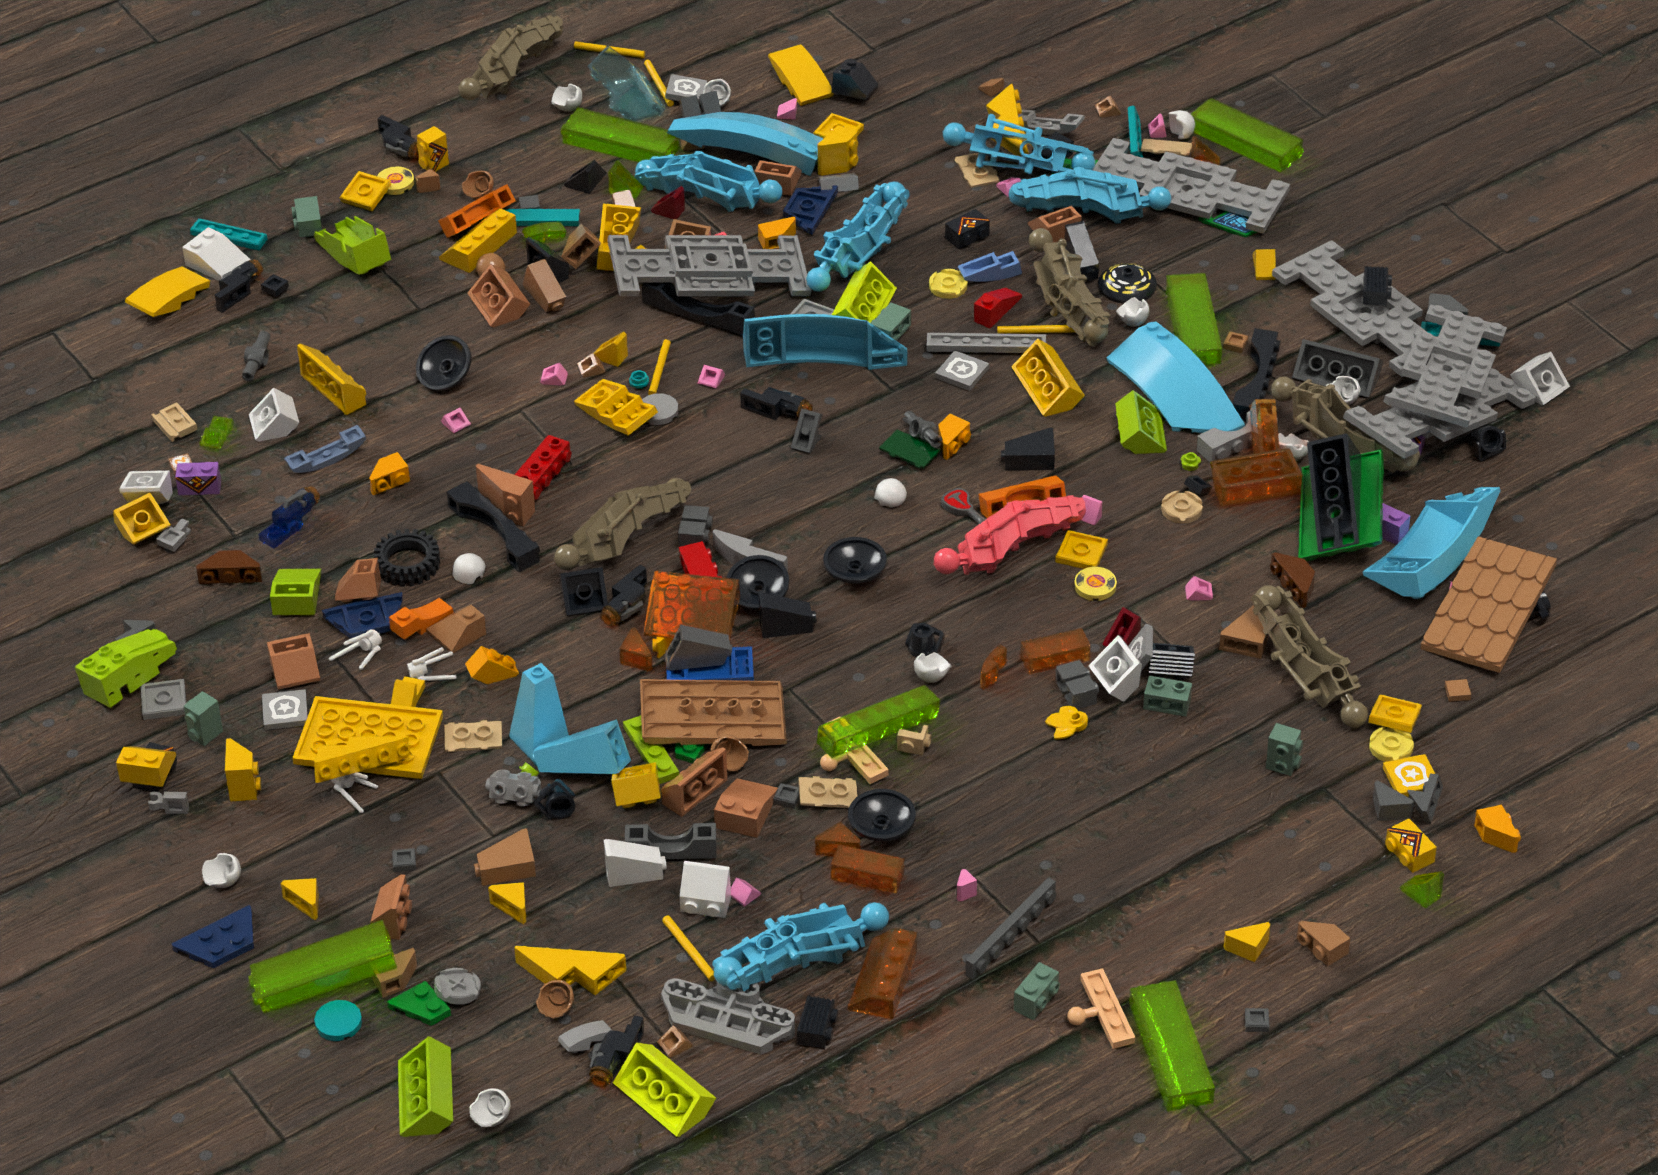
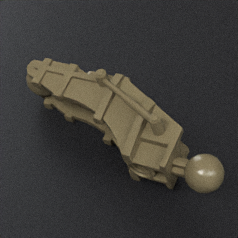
M548 15L542 19L532 20L526 27L519 24L515 28H507L502 31L496 42L479 61V68L472 77L465 78L460 82L458 88L460 96L470 101L478 98L481 93L485 99L498 92L502 94L507 93L511 81L514 80L516 73L521 69L518 65L530 57H540L541 52L545 48L550 49L553 47L554 44L552 42L563 33V20L559 16L552 17Z
M1043 228L1033 230L1029 235L1028 241L1031 249L1035 252L1045 253L1041 261L1033 263L1038 277L1036 284L1041 286L1044 298L1046 299L1045 302L1053 307L1050 314L1057 317L1060 312L1067 320L1066 325L1079 335L1078 338L1081 341H1086L1089 345L1096 346L1097 343L1103 341L1108 335V319L1111 315L1108 312H1104L1101 306L1102 301L1099 298H1095L1085 285L1087 277L1081 275L1080 272L1083 258L1077 254H1070L1065 249L1067 245L1065 239L1060 238L1058 242H1053L1052 235L1048 230Z
M1279 377L1272 383L1271 393L1276 400L1280 402L1292 400L1294 424H1302L1318 440L1347 433L1361 454L1381 449L1383 451V465L1388 471L1394 472L1399 470L1407 472L1414 469L1420 457L1419 450L1418 453L1404 459L1343 418L1345 411L1352 408L1341 398L1335 389V385L1329 384L1325 387L1314 384L1312 380L1308 379L1296 387L1294 381L1289 377Z
M672 478L665 484L653 487L648 485L615 493L614 497L608 498V501L572 535L574 546L563 544L556 549L554 561L557 567L562 570H573L578 564L584 566L622 555L624 545L633 530L642 529V521L647 518H655L661 512L662 514L669 513L670 509L676 504L686 502L691 493L690 483L681 478Z
M1264 585L1259 588L1256 594L1252 595L1251 601L1255 607L1253 612L1258 616L1263 625L1265 635L1269 634L1277 649L1276 652L1271 653L1272 660L1281 661L1282 668L1289 672L1304 690L1306 701L1315 699L1325 708L1331 702L1340 700L1343 706L1340 713L1343 723L1350 728H1359L1364 725L1368 718V710L1363 703L1357 700L1354 701L1352 697L1361 685L1358 683L1357 675L1351 676L1347 670L1351 663L1349 658L1343 657L1326 646L1327 641L1325 637L1319 639L1303 616L1305 614L1303 608H1299L1291 599L1292 594L1290 590L1285 592L1280 586L1274 587L1272 585ZM1279 608L1282 616H1278L1274 611Z

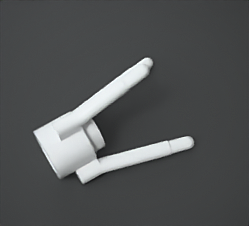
M370 629L364 634L345 641L344 645H352L329 657V661H333L361 646L363 650L371 651L359 666V669L362 670L374 654L381 650L379 647L382 643L381 636L377 631Z
M439 648L419 659L412 660L411 663L407 664L410 677L425 681L456 679V675L424 676V674L428 673L427 665L453 655V652L434 657L443 652L444 649Z
M358 772L331 779L332 783L335 784L333 788L339 791L360 813H363L364 810L343 788L351 787L354 781L374 789L378 788V785L364 780L368 778L367 775Z

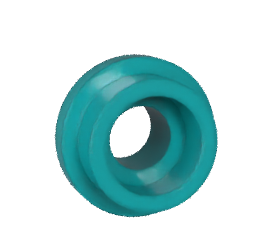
M634 371L629 378V384L634 388H643L649 384V377L644 371Z

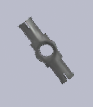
M260 331L256 342L245 349L244 362L246 366L242 373V378L245 381H253L256 371L261 366L267 365L269 358L267 345L271 338L267 331Z
M912 411L905 412L904 415L906 417H903V421L909 425V433L912 437L921 438L934 448L941 445L939 441L942 442V437L936 433L934 422L917 417Z

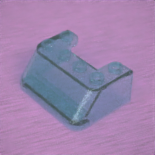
M607 45L588 65L591 77L597 82L600 80L603 86L609 90L610 108L615 112H621V115L627 121H636L660 115L666 109L646 75Z

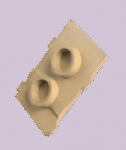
M1144 139L1141 151L1157 155L1170 152L1187 156L1190 155L1192 143Z
M979 153L955 157L954 161L959 165L964 179L971 188L1000 182L997 171L992 166L983 165V168L976 166ZM987 155L985 157V161H989Z
M483 720L477 723L454 724L453 722L445 725V752L502 748L501 721L487 722V720Z
M813 776V778L799 777L798 779L800 805L849 808L852 801L857 797L856 780H853V778L843 780Z

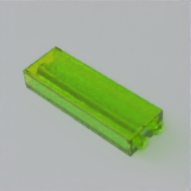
M1213 98L1208 99L1191 113L1195 121L1193 133L1280 173L1289 167L1292 161L1294 162L1303 154V139Z
M579 107L570 115L569 120L561 128V135L565 144L636 162L650 160L653 156L675 155L680 148V138L668 134L667 129Z
M1206 274L1166 275V295L1175 336L1201 361H1205V365L1221 364L1222 346Z
M380 920L251 964V975H248L252 989L255 988V992H252L255 1005H260L263 1013H267L395 969L397 964L389 932L384 921Z
M1176 980L1130 988L1129 1004L1167 1111L1184 1109L1186 1104L1194 1103L1195 1106L1214 1103L1215 1087Z

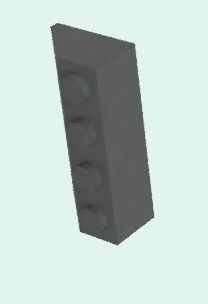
M1303 339L1292 378L1303 381L1310 379L1314 384L1326 386L1333 383L1338 376H1349L1358 381L1361 388L1360 396L1370 398L1378 382L1383 361L1379 358Z

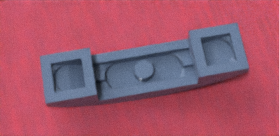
M355 425L340 432L341 439L308 454H305L302 449L284 459L295 473L319 470L347 457L360 447L367 438L360 427Z

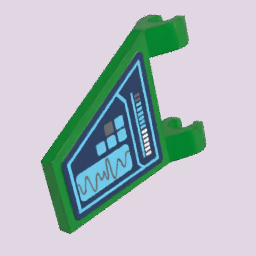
M1226 211L1215 218H1212V216L1210 219L1199 217V221L1203 224H1208L1245 238L1256 233V231L1246 229V222L1249 218L1240 214Z

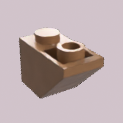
M1307 921L1298 923V941L1301 945L1306 946L1325 965L1329 966L1349 954L1350 938L1335 924Z
M414 948L370 964L372 979L382 998L405 990L417 968Z

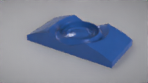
M732 647V653L730 657L726 658L723 665L672 671L667 670L666 667L667 680L754 681L752 647Z

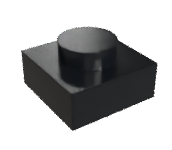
M275 274L261 283V290L275 297L289 287L287 280Z
M1198 475L1188 476L1184 482L1189 487V491L1196 495L1207 494L1213 487Z

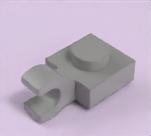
M181 519L174 528H166L156 539L157 544L175 552L191 532V529L186 527L189 521Z
M150 792L151 801H148L150 810L165 809L166 814H188L187 792H164L163 796L159 792Z

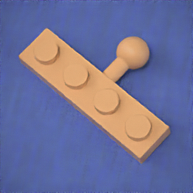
M841 717L822 725V732L840 751V753L835 755L825 754L822 756L820 765L825 771H833L839 762L847 759L869 784L889 776V769Z
M1103 968L1082 973L1081 982L1093 1007L1087 1009L1080 1007L1071 1008L1067 1013L1068 1021L1072 1025L1078 1026L1084 1023L1085 1019L1098 1016L1112 1049L1134 1044L1135 1035Z

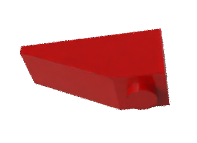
M1008 288L984 293L974 303V322L991 328L1022 298V294Z

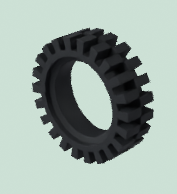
M405 529V533L401 534L400 530H396L395 536L392 532L387 534L388 539L382 537L381 542H377L376 548H374V558H378L381 579L384 578L386 583L391 581L394 586L398 582H400L401 587H405L407 582H409L410 587L414 586V581H417L419 585L423 584V578L426 581L430 580V575L435 576L436 570L438 571L440 568V553L437 541L433 539L432 535H426L425 531L419 534L418 529H414L413 533H410L409 529ZM404 549H416L426 554L422 562L412 566H396L388 560L393 553Z

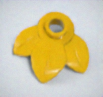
M1072 706L1061 707L1060 713L1051 714L1045 720L1046 725L1056 728L1054 733L1055 740L1068 738L1075 732L1083 731L1088 725L1087 714L1077 711Z

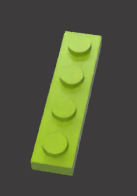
M641 715L623 721L624 730L645 763L656 762L659 784L676 778L679 775V771L663 745L644 742L642 738Z

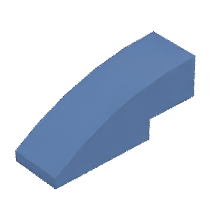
M1013 251L998 257L993 252L958 266L960 273L966 281L987 282L1022 274L1020 262Z

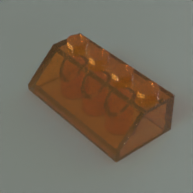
M1290 448L1210 461L1215 494L1221 506L1301 493L1302 473Z
M893 928L872 939L848 1005V1010L894 1019L917 953V932Z

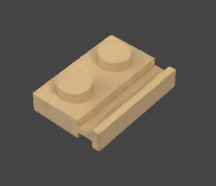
M178 403L160 410V413L157 415L151 414L154 423L171 442L176 437L181 438L198 430L196 423Z

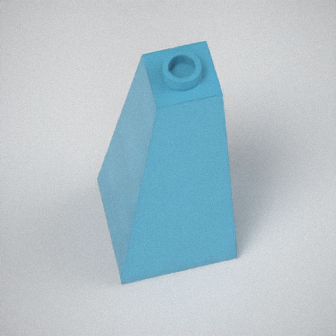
M542 663L522 673L509 734L510 738L531 760L532 751L539 745L569 736L554 676Z
M617 720L539 745L532 751V760L534 765L538 767L539 772L617 774L631 761Z

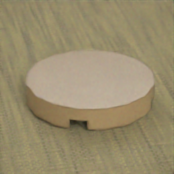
M1173 491L1163 498L1161 511L1168 520L1174 523H1191L1202 514V500L1190 491H1184V493Z

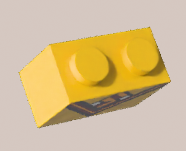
M433 126L417 135L419 164L423 169H431L436 172L449 164L447 138L444 132Z
M1410 819L1387 829L1385 840L1387 849L1393 852L1400 859V862L1407 866L1412 873L1435 862L1437 847Z

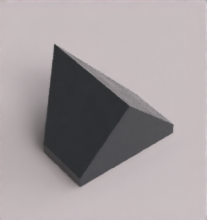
M593 160L574 172L564 183V186L590 194L607 172Z

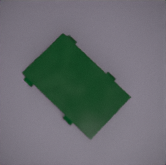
M897 429L879 447V450L888 453L891 457H897L909 464L915 465L919 469H924L938 455L941 448H934L928 442L912 437L910 434Z

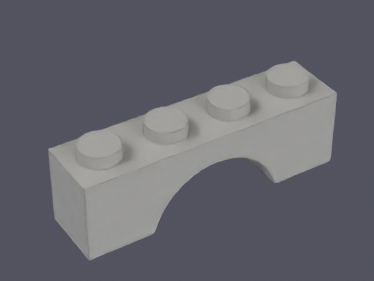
M1262 405L1247 412L1246 426L1240 430L1222 431L1213 428L1198 435L1197 451L1211 464L1223 460L1234 453L1240 452L1277 434L1278 418Z

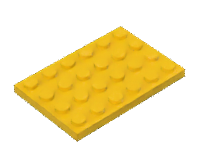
M315 696L292 758L293 764L314 767L319 746L347 745L349 737L408 736L409 758L359 772L422 779L443 718L442 710Z

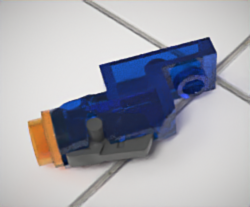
M312 486L304 487L286 499L284 504L272 512L273 523L258 534L259 540L275 549L303 527L302 517L311 511L320 499L318 491Z

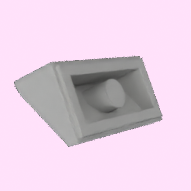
M855 173L821 176L818 178L821 190L832 189V185L838 186V192L859 189L858 176Z

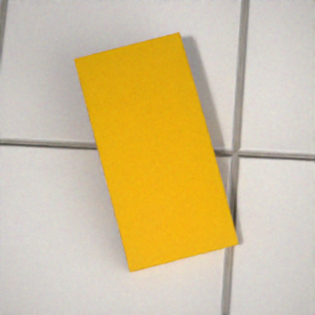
M801 44L768 54L783 85L786 84L791 96L795 95L800 106L834 95V93H831L832 87L810 53Z
M182 266L167 271L139 287L125 299V303L155 317L180 310L181 302L195 299L196 291L209 288L210 280Z
M605 379L600 380L574 400L576 406L596 420L627 435H630L658 413L654 405L644 403L640 395L628 392L625 385Z

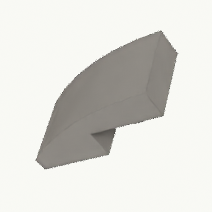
M603 1020L594 1021L565 1032L559 1036L558 1041L568 1052L578 1053L589 1050L591 1042H602L605 1035L612 1029Z

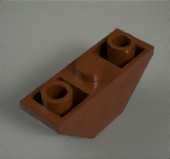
M241 550L218 551L196 567L199 584L262 582L260 564Z
M1276 552L1272 553L1270 563L1272 574L1277 576L1284 588L1288 591L1290 590L1293 600L1297 601L1302 608H1305L1314 588L1315 571L1305 559Z

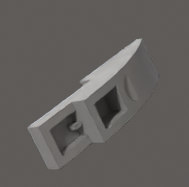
M716 529L713 530V547L733 565L749 556L766 555L780 561L788 572L787 556L753 547V540Z

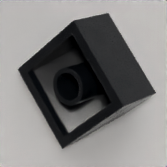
M854 59L845 60L833 72L831 93L867 100L878 88L877 81L864 64Z
M530 237L525 238L528 265L545 259L558 283L569 279L570 267L566 260L562 259L555 250H552L546 244Z
M602 567L559 574L566 615L607 610L605 606L608 605Z

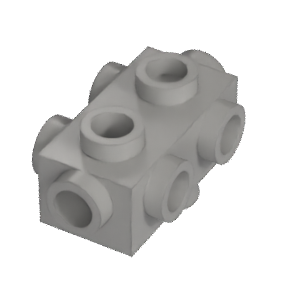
M497 770L490 778H487L485 789L489 792V798H495L497 803H508L509 800L517 801L516 804L519 806H528L539 797L541 781L538 777L531 776L527 772L512 774L508 770Z

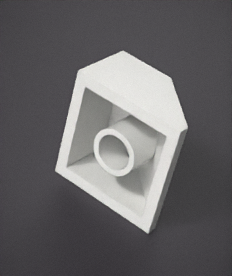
M1552 352L1536 356L1510 374L1514 383L1535 395V402L1540 405L1546 404L1570 387Z
M275 388L249 414L254 437L258 442L285 437L292 430L296 429L299 424L293 398Z
M131 471L120 486V493L128 503L148 493L152 494L157 504L168 502L173 494L170 471Z
M1118 635L1095 658L1089 667L1108 693L1124 702L1139 687L1142 664Z
M684 861L679 896L680 912L725 918L731 900L730 867Z

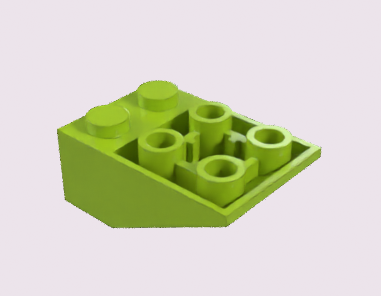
M279 569L272 581L270 593L273 615H315L321 569Z

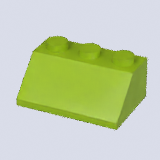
M1134 390L1115 403L1121 438L1120 443L1125 449H1129L1135 454L1164 453L1167 451L1161 412L1153 404Z

